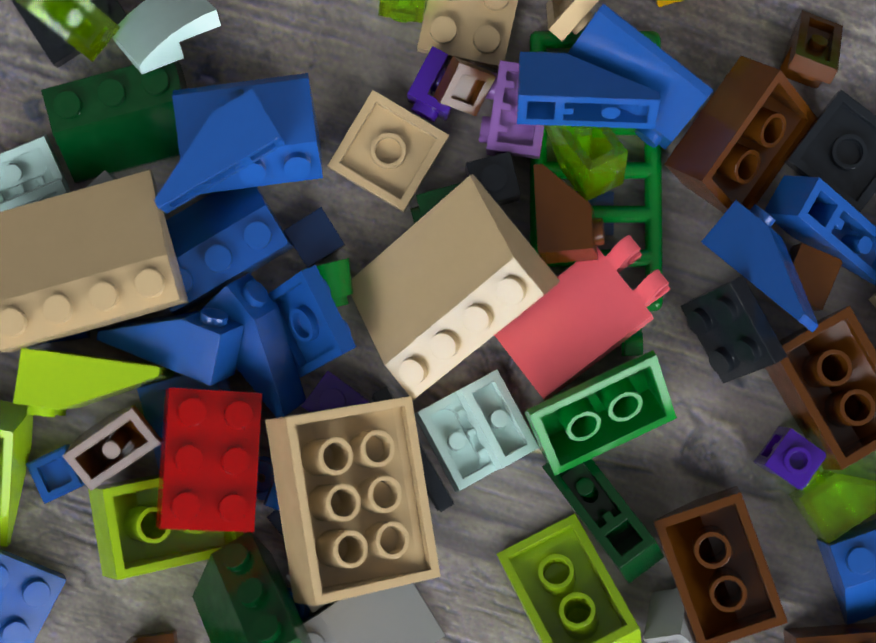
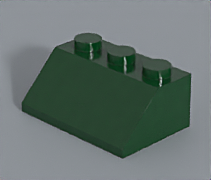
M178 61L141 74L134 65L41 90L53 136L75 183L95 179L104 170L114 174L180 156L172 91L188 88L182 66Z
M252 532L243 534L211 554L192 596L211 643H312L273 555Z

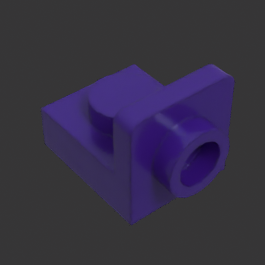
M433 46L412 83L407 97L408 102L414 104L411 110L417 115L431 122H435L437 117L447 121L451 114V107L439 103L431 94L433 91H436L447 69L448 54Z
M328 370L301 407L308 412L370 403L371 401Z
M778 426L753 462L765 471L778 475L796 489L803 490L825 460L826 453L792 428Z

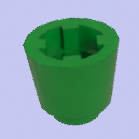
M349 258L316 266L321 277L329 285L331 297L336 307L348 305L347 295L353 294Z

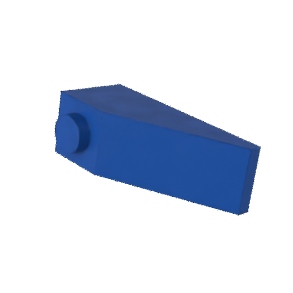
M544 51L520 52L517 124L655 129L660 104V92L567 53H549Z
M253 88L245 93L242 89L235 90L218 102L220 107L211 112L154 199L158 209L168 214L285 145L284 140Z
M784 175L764 211L776 220L775 223L790 236L806 245L841 259L842 267L876 286V226L820 177Z
M735 200L701 242L811 332H814L819 326L783 238L771 228L776 220L756 204L748 210Z
M251 273L226 285L202 309L213 308L224 311L228 314V319L244 324L236 368L256 393H262L263 402L276 418L285 417L302 405L306 398L279 309L269 297L265 287L257 282Z
M205 308L201 311L122 322L98 331L96 340L211 386L235 374L244 324L228 319V314L224 311Z

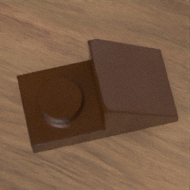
M802 10L779 67L786 78L812 88H818L822 82L831 84L839 67L843 25Z

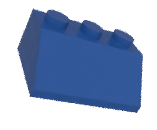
M604 3L567 53L660 92V104L655 129L635 130L636 135L642 141L654 148L660 145L666 150L714 91Z
M308 73L172 91L180 159L211 112L220 107L218 102L227 94L238 89H242L245 93L253 88L285 142V145L202 194L323 178L321 143Z
M258 187L213 192L166 220L189 301L188 303L171 307L169 310L173 314L185 313L219 293L226 285L248 273H253L294 248Z
M876 519L816 539L842 616L847 625L876 615Z

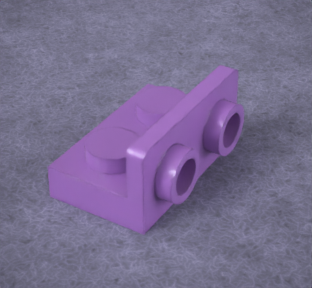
M500 60L498 73H493L496 78L486 96V99L494 100L491 117H482L479 142L487 143L486 155L494 156L496 153L501 154L510 151V154L513 156L539 159L545 125L517 124L519 63Z

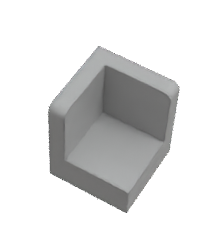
M678 588L656 591L651 595L643 638L645 642L697 643Z

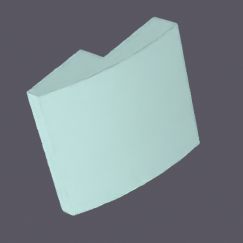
M145 0L133 9L111 34L118 47L139 72L144 74L183 59L180 41L217 28L221 24L217 9L207 0Z
M47 134L0 153V212L71 192Z
M498 369L414 413L455 492L463 490L494 471L503 469L539 448Z

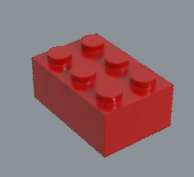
M168 388L165 390L162 427L163 441L161 443L156 518L157 528L254 532L262 393Z

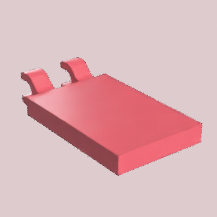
M630 235L620 240L606 256L597 247L598 260L575 262L557 276L560 280L557 285L494 335L544 401L553 397L652 321L653 315L647 307L670 290L669 282L658 269L650 273L634 290L620 276L619 273L642 256L641 248Z

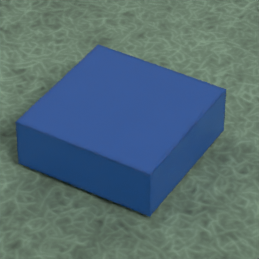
M66 444L26 463L44 504L85 486L84 482L62 456L70 447V444Z

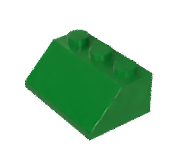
M653 350L539 403L524 412L535 440L554 476L677 418L657 355Z

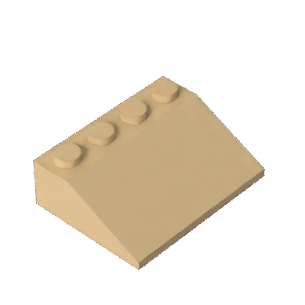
M152 170L0 212V352L19 351L21 348L37 346L189 302L164 212L158 209L154 202L158 190Z
M472 174L352 278L353 294L351 296L385 367L406 393L412 396V400H414L544 296L560 280Z
M412 396L265 420L294 603L317 606L441 577Z

